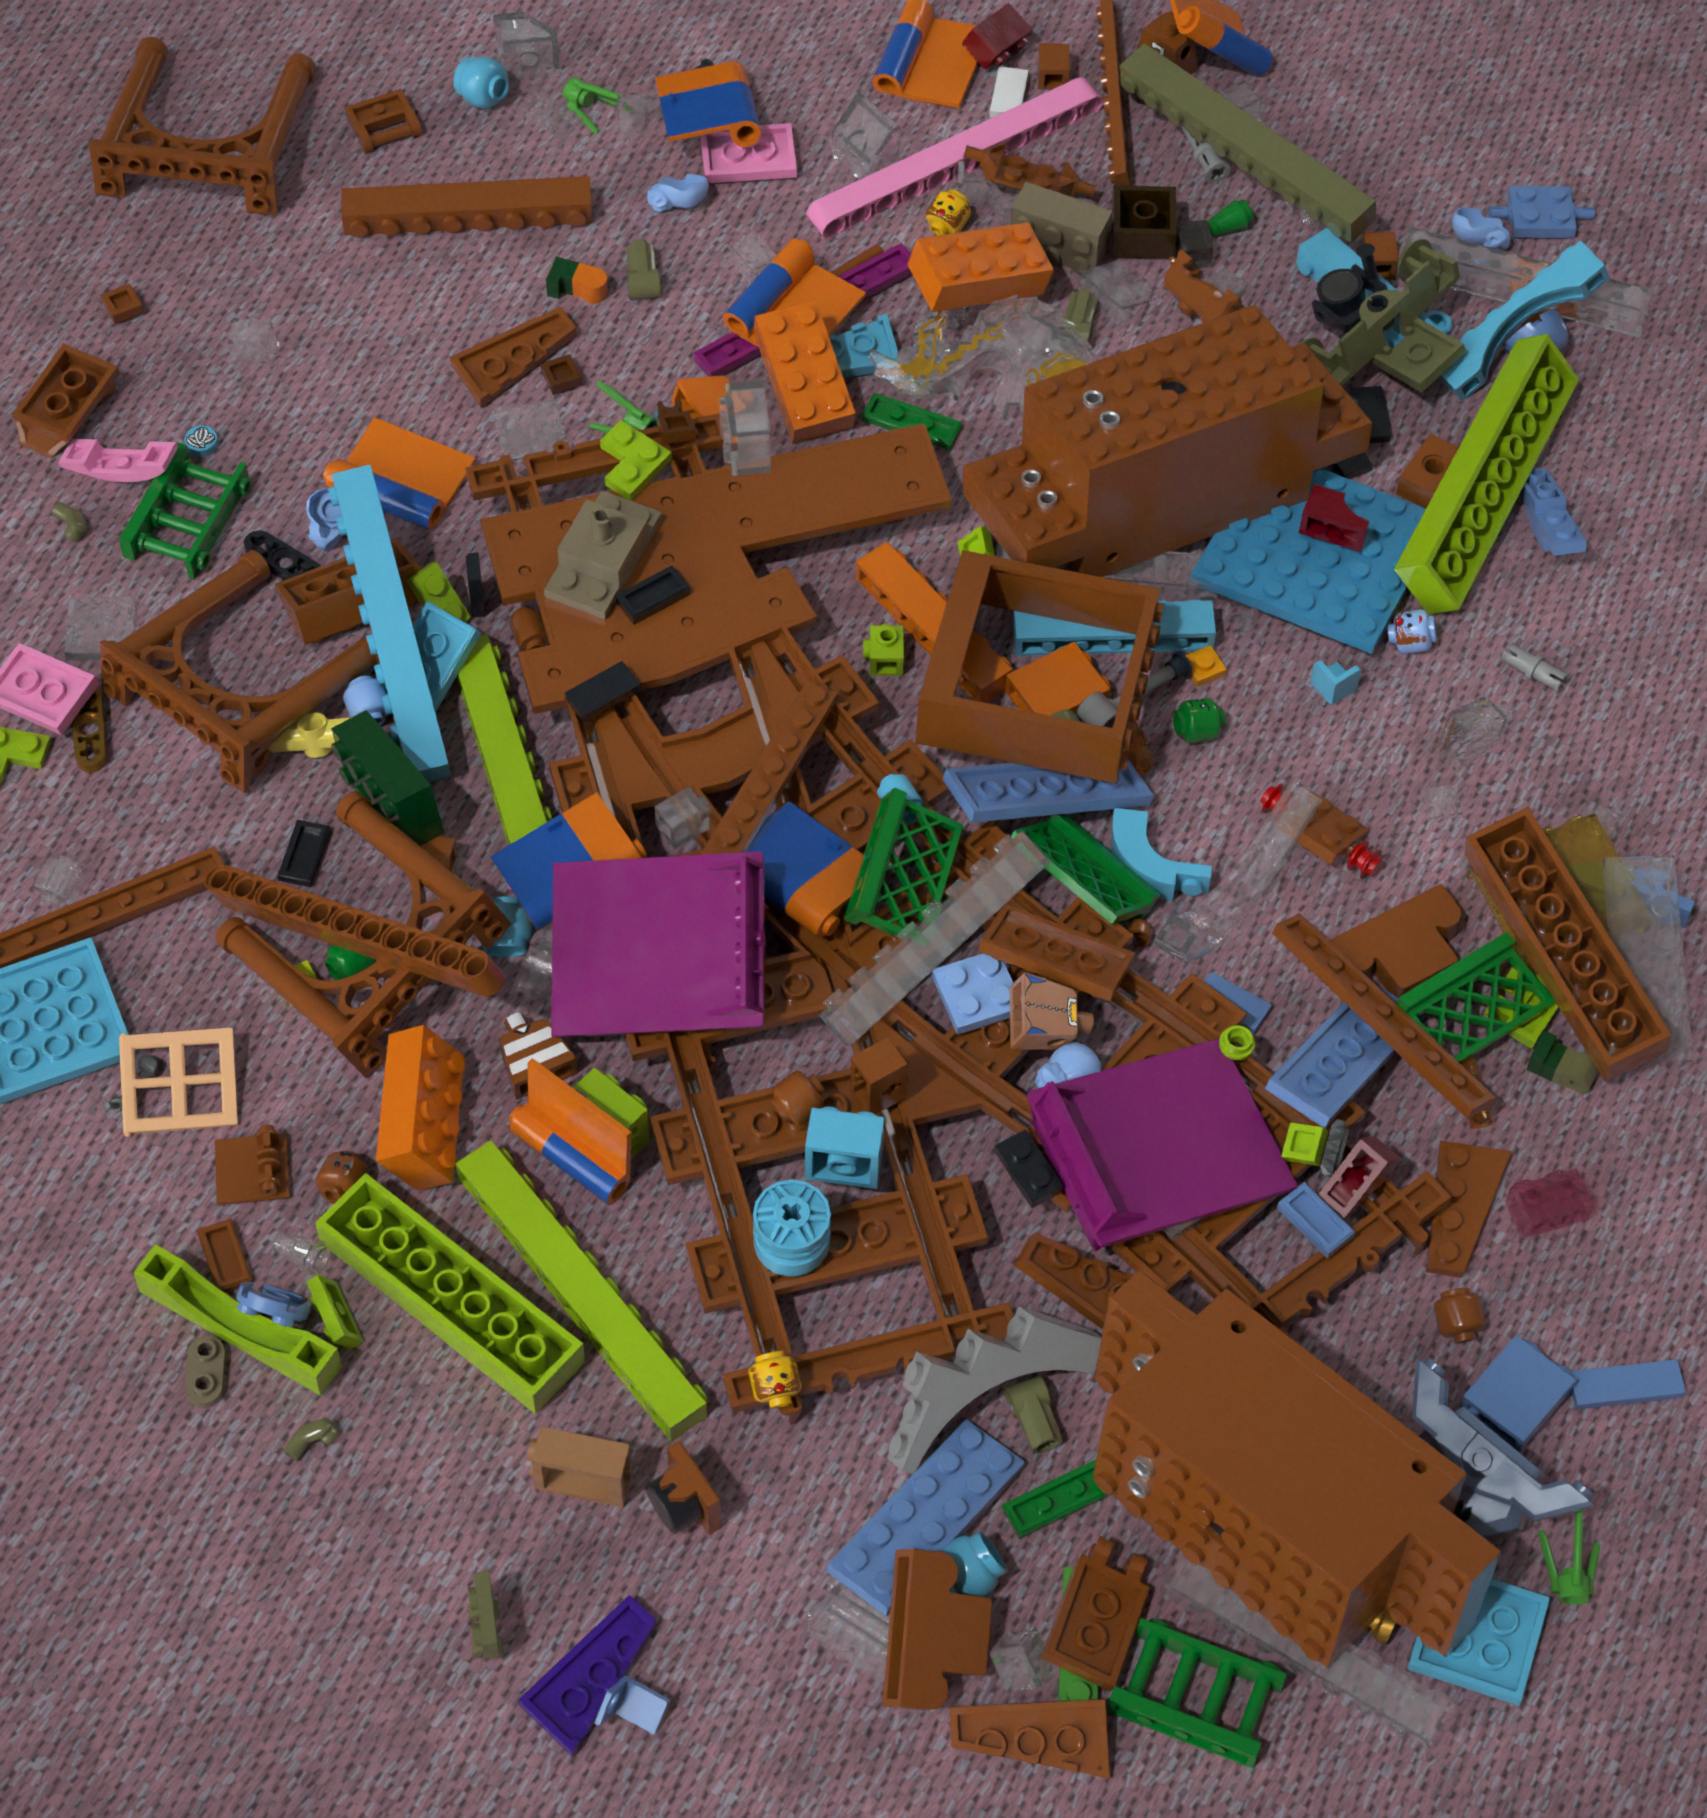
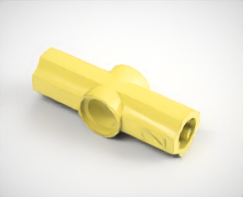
M308 713L290 725L267 749L271 753L304 751L306 756L311 758L323 757L332 751L331 744L335 742L331 728L350 718L327 719L321 713Z

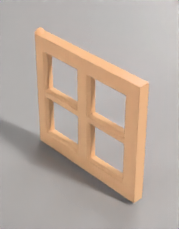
M233 1027L136 1035L122 1033L119 1036L123 1134L126 1137H130L131 1134L238 1125ZM219 1044L220 1073L186 1075L184 1046ZM169 1047L170 1077L136 1079L135 1050ZM221 1083L222 1112L188 1115L186 1085ZM171 1087L173 1116L138 1119L136 1089Z

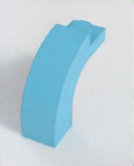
M1114 808L1110 842L1111 852L1161 894L1159 899L1173 902L1174 890L1182 891L1189 896H1196L1201 893L1208 894L1212 866L1176 862L1160 856L1153 850L1147 839L1148 812Z

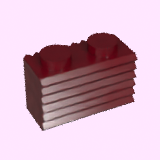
M1008 3L975 26L962 41V45L966 47L967 51H970V55H973L975 60H978V64L982 65V69H987L994 63L999 67L1011 56L1009 52L1013 50L1017 54L1029 43L1027 37L1033 29L1013 6Z

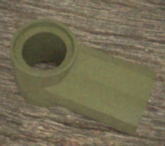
M634 240L631 245L627 246L629 300L660 298L659 270L655 267L656 261L653 244H649L646 240Z
M1079 289L1077 292L1071 293L1065 318H1061L1059 323L1056 346L1088 351V339L1092 336V321L1095 316L1098 297L1094 296L1091 291Z
M1037 1376L1006 1386L1004 1388L1007 1403L1011 1402L1015 1413L1012 1416L1014 1419L1018 1418L1032 1454L1050 1451L1061 1445L1063 1438L1051 1412L1050 1396L1042 1377Z

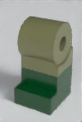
M1544 1030L1531 1054L1526 1070L1580 1094L1587 1093L1598 1073L1589 1055L1584 1052H1577L1556 1042L1557 1036Z

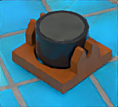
M677 1441L667 1447L669 1470L646 1484L647 1494L658 1516L672 1533L676 1534L699 1520L707 1533L711 1535L721 1529L720 1498L683 1444Z

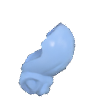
M687 174L682 180L665 177L648 190L647 201L653 210L662 213L664 210H670L673 206L685 209L695 207L708 194L709 183L706 177L695 174Z
M1459 208L1454 212L1452 228L1460 240L1471 245L1483 244V247L1492 255L1501 253L1502 250L1508 248L1510 233L1503 227L1501 219L1485 218L1480 208Z
M324 488L317 490L309 496L306 512L310 521L308 538L319 549L328 551L334 549L340 541L341 536L336 516H341L342 513L340 505L333 507L329 489Z
M1075 1042L1065 1044L1058 1048L1052 1054L1048 1063H1045L1038 1070L1035 1084L1038 1089L1044 1087L1047 1082L1054 1081L1056 1084L1101 1071L1102 1064L1094 1051L1088 1046Z

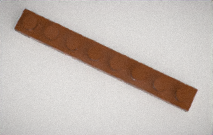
M1100 0L1101 6L1096 7V15L1099 25H1102V28L1098 29L1100 46L1104 47V51H1099L1102 69H1106V73L1101 74L1104 92L1108 93L1107 96H1103V104L1106 115L1109 114V118L1105 119L1106 133L1108 137H1111V141L1107 142L1106 145L1109 160H1113V164L1108 165L1111 183L1132 186L1125 97L1120 77L1122 61L1118 12L1114 0Z
M806 681L700 855L746 852L836 704L838 693Z
M213 846L1 932L0 968L70 945L207 889L205 886L207 873L215 866L224 865L216 847Z
M1300 913L1276 924L1272 934L1467 1119L1491 1107L1495 1096Z

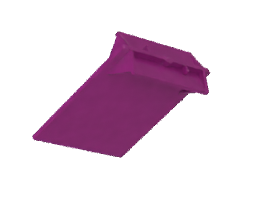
M757 851L553 863L551 1036L554 1038L762 1028L764 1026V948L766 943L764 909H768V906L764 903V854Z
M1219 1039L1056 1084L1054 1081L1047 1082L1044 1087L1031 1090L1027 1094V1100L1031 1106L1032 1125L1056 1175L1064 1185L1063 1189L1093 1251L1100 1250L1101 1247L1286 1194L1298 1187L1285 1160L1281 1157L1282 1154L1234 1061L1221 1052Z

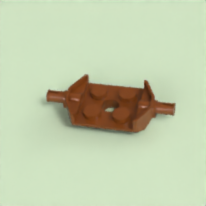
M1007 143L989 147L988 150L966 146L963 158L980 162V167L983 168L986 181H993L997 185L1001 183L1019 190L1022 189L1025 182H1029L1067 196H1074L1076 192L1093 198L1096 185L1080 181L1076 178L1077 175L1068 162H1065L1063 171L1059 172L1050 165H1036L1027 162L1026 159L1018 155H1004Z

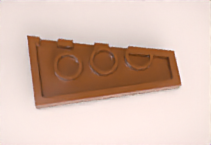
M1105 1698L949 1707L951 1747L1110 1779Z

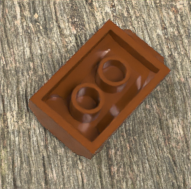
M63 343L12 414L18 429L19 445L52 458L63 446L69 443L98 403L109 398L115 392V380L120 374L118 366Z

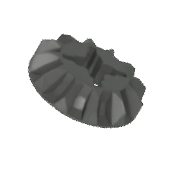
M1337 1119L1332 1123L1320 1166L1322 1174L1331 1177L1332 1171H1336L1340 1166L1350 1129L1344 1128L1346 1124L1344 1120Z

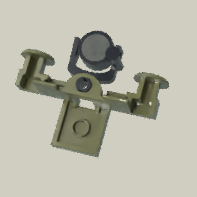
M1425 239L1411 242L1403 250L1397 263L1398 276L1405 282L1407 288L1403 292L1388 290L1386 284L1379 281L1373 256L1375 247L1369 243L1362 244L1357 248L1356 253L1361 257L1363 269L1354 264L1351 269L1330 271L1317 284L1316 291L1319 301L1315 299L1311 303L1317 321L1347 334L1339 340V345L1330 352L1325 351L1322 342L1313 337L1303 340L1298 345L1305 343L1341 386L1370 361L1373 365L1423 392L1466 353L1462 342L1417 318L1461 278L1457 260L1442 252L1437 253L1433 251L1430 242ZM1365 289L1374 293L1367 297ZM1397 315L1401 335L1405 338L1391 349L1386 344L1383 331L1392 327L1395 321L1394 317Z

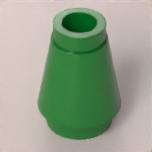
M1244 199L1240 201L1233 200L1207 220L1205 224L1207 230L1215 238L1248 228L1249 224L1254 221V217Z

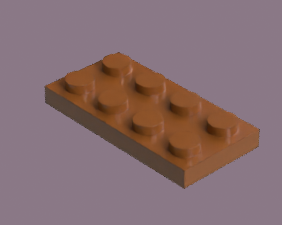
M1005 903L981 939L978 950L996 960L1005 961L1028 972L1039 974L1057 981L1059 984L1073 987L1093 997L1102 998L1109 1002L1131 967L1135 955L1132 951Z

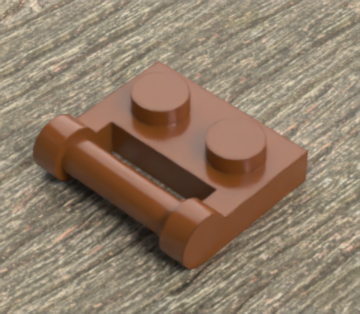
M402 89L344 107L345 115L364 153L372 152L374 147L410 135L413 138L422 135L420 123ZM402 121H406V123H407V124H404V125H401V126H398V127H395V128H391V129H388V130H385V131H382V132H379V133H376V134H373V135H370V136H369V134H368L369 132H372V131H375V130H378V129H381V128H384V127H387V126H390V125H393V124H396V123H399V122H402Z

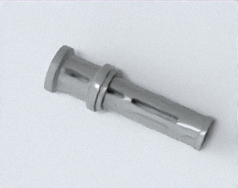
M1180 126L1195 151V162L1201 165L1205 171L1204 177L1206 181L1214 183L1225 180L1231 172L1229 163L1223 160L1208 143L1196 140L1189 131Z

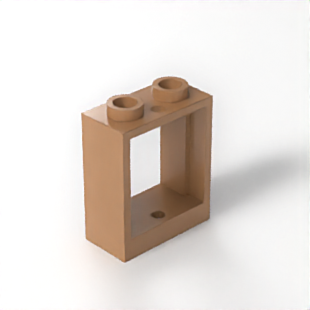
M541 1426L538 1439H531L527 1454V1461H531L529 1475L534 1477L537 1490L624 1507L632 1477L630 1444Z

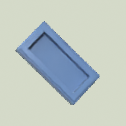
M1211 972L1205 983L1247 1013L1246 1020L1241 1026L1246 1027L1254 1036L1271 1011L1272 1005Z
M1305 1182L1278 1202L1277 1209L1327 1259L1354 1238L1355 1231Z

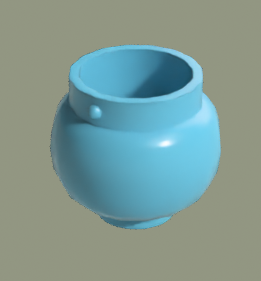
M471 56L462 60L455 70L453 78L455 91L471 106L483 109L492 108L504 99L508 93V74L505 67L494 58L484 56L474 58Z
M503 896L493 898L492 901L511 922V926L489 949L483 946V951L487 955L497 957H518L527 954L528 943L533 939L535 927L520 902L515 897Z
M982 1531L976 1532L971 1537L968 1535L957 1537L950 1541L943 1550V1553L949 1554L958 1566L957 1581L949 1589L950 1593L985 1597L994 1591L999 1583V1578L1008 1572L1007 1566L998 1550Z

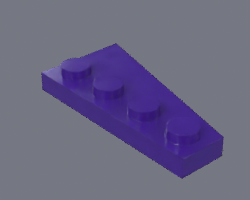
M628 1595L518 1699L519 1706L573 1757L593 1727L607 1691L626 1675L656 1628V1619Z

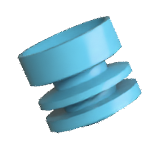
M790 1179L776 1182L769 1186L756 1200L753 1211L754 1248L756 1256L762 1264L774 1273L791 1277L808 1274L819 1267L828 1255L831 1212L828 1200L818 1188L808 1182Z

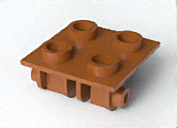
M266 1124L260 1127V1131L257 1132L256 1136L215 1140L217 1205L290 1198L287 1133L278 1134L274 1130L273 1125Z

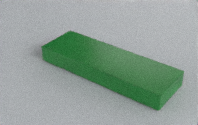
M873 393L861 415V421L890 431L925 423L932 445L949 451L962 428V422L877 393Z
M1096 1459L1002 1504V1510L1019 1540L1112 1495L1104 1493L1092 1479Z

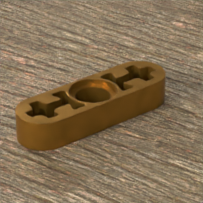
M98 688L90 696L91 712H85L83 706L72 721L75 759L78 767L88 773L101 770L107 763L104 706L102 695ZM86 724L98 726L97 731L93 734L85 735L80 732L81 728ZM93 744L94 760L87 761V745Z

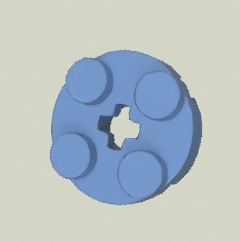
M242 1282L240 1284L236 1300L239 1301L237 1307L239 1311L249 1315H259V1312L273 1316L272 1321L274 1323L287 1327H293L294 1322H302L308 1319L312 1303L307 1301L301 1304L303 1296L264 1284L262 1291L252 1289L254 1282Z

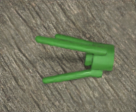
M577 77L570 79L563 90L564 99L569 101L566 108L573 111L595 134L599 133V129L580 109L583 106L589 107L593 103L594 98L628 112L634 111L633 107L618 101L620 94L583 82Z
M600 380L596 382L597 387L628 410L623 420L625 423L639 430L656 426V418L637 408L610 385H605ZM590 423L589 425L590 428L608 433L613 428L596 423Z
M1583 1510L1575 1512L1573 1567L1563 1569L1562 1575L1559 1577L1544 1530L1538 1532L1551 1580V1594H1559V1602L1564 1604L1583 1605L1589 1602V1596H1593V1581L1599 1558L1600 1544L1598 1542L1593 1544L1585 1576V1570L1582 1569Z

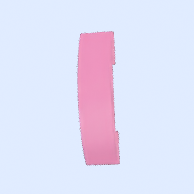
M71 439L58 464L62 468L106 481L139 482L155 478L165 472L179 446L176 442L149 441L145 450L103 448L98 440Z

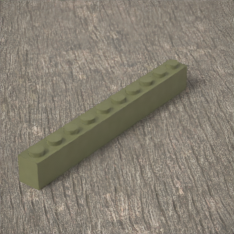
M1147 44L1141 45L1120 65L1121 85L1128 93L1137 95L1151 109H1157L1166 115L1173 124L1185 128L1196 140L1208 143L1219 156L1227 157L1241 171L1248 172L1256 177L1264 187L1272 188L1282 195L1286 202L1292 205L1295 204L1304 210L1312 220L1320 221L1335 236L1343 237L1352 243L1376 220V200Z

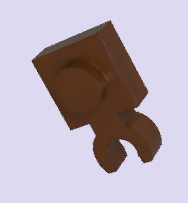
M675 399L674 407H665L662 401H658L657 426L664 444H680L685 441L696 440L694 422L689 411L682 412L681 400Z

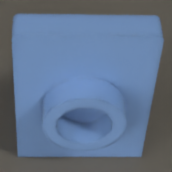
M625 1675L607 1691L595 1724L601 1726L615 1713L646 1731L655 1734L661 1725L670 1699Z

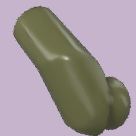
M62 502L55 504L52 516L66 522V525H68L64 532L65 537L76 542L80 541L82 534L87 531L86 518L83 513Z
M320 1419L305 1424L296 1431L282 1451L288 1457L298 1461L311 1442L319 1439L324 1445L331 1444L338 1436V1429L331 1425L332 1421L327 1419Z

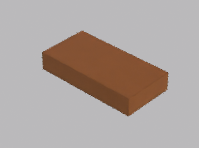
M232 1219L196 1230L214 1285L218 1289L227 1293L239 1289L242 1282H253Z

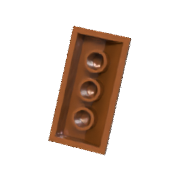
M396 537L390 541L408 607H411L419 600L406 580L419 572L420 568L416 560ZM346 557L275 584L293 628L305 645L321 642L329 635L340 631L352 630L358 624L363 623L358 605L365 604L362 594H355L351 579L352 575L357 574L355 564L348 566Z

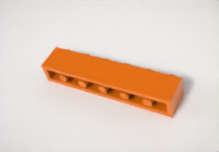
M886 541L856 561V580L931 656L947 604V598L941 592H936L928 584L925 575L920 571H916L908 563L905 555L900 550H895ZM973 629L958 685L974 701L987 703L1005 691L1006 674L1013 672L1010 662L1004 656H999L991 648L987 638L982 634L978 635Z

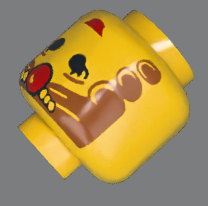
M950 189L949 191L939 192L925 214L930 224V231L936 235L961 232L971 216L969 200L956 190Z
M784 1351L770 1352L755 1357L756 1363L750 1366L748 1370L754 1398L761 1403L769 1402L770 1409L792 1404L791 1397L801 1391V1382L795 1359L785 1356Z

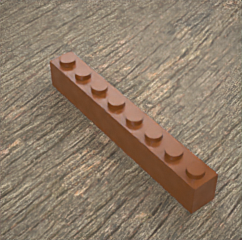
M590 176L341 188L344 236L364 237L367 234L392 236L397 233L407 232L425 234L429 231L454 233L467 229L487 231L491 228L508 227L509 229H519L527 226L549 228L553 225L570 224L572 226H581L593 223Z

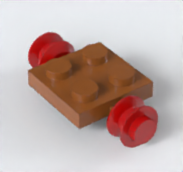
M1278 784L1276 787L1270 786L1264 792L1260 800L1263 804L1262 812L1266 813L1269 810L1275 812L1274 820L1278 821L1276 826L1278 830L1330 865L1342 856H1347V869L1350 871L1355 867L1361 870V879H1364L1367 874L1373 877L1378 872L1383 863V860L1380 858L1382 851L1378 849L1372 853L1368 850L1369 842H1362V840L1366 837L1369 829L1359 823L1355 817L1347 815L1332 805L1328 799L1316 793L1311 794L1298 805H1295L1296 793L1291 792L1288 795L1282 793L1283 784Z

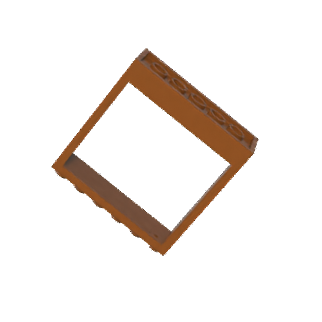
M962 550L918 700L915 743L1117 783L1119 771H1126L1130 751L1125 749H1129L1134 741L1136 725H1131V723L1135 724L1136 720H1139L1142 700L1138 698H1142V695H1145L1149 675L1144 674V672L1148 673L1153 664L1155 650H1151L1150 647L1154 648L1159 640L1161 626L1155 625V622H1161L1164 603L1158 602L1160 588ZM983 604L1135 634L1136 638L1113 728L954 697L980 605Z

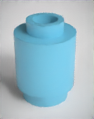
M890 774L880 782V787L877 790L880 799L895 787L907 793L906 799L923 806L922 799L906 775ZM905 810L903 820L906 826L918 821L916 815Z

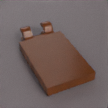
M1099 1536L1097 1543L1091 1545L1088 1556L1081 1554L1075 1561L1041 1658L1111 1691L1118 1680L1150 1588L1140 1582L1148 1559L1133 1553L1131 1560L1127 1559L1120 1573L1106 1566L1114 1542Z

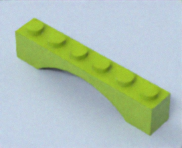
M156 1244L133 1272L139 1292L320 1396L342 1368L338 1348L306 1330L276 1324L271 1319L260 1314L249 1315L237 1309L238 1301L210 1283L186 1261Z

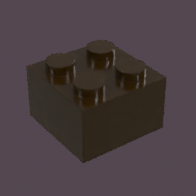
M1114 185L1111 207L1113 211L1111 223L1112 257L1169 259V257L1174 256L1177 236L1176 187Z

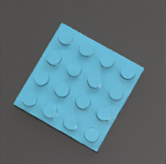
M91 937L0 968V1104L120 1062L119 1036L122 1033L128 1035Z

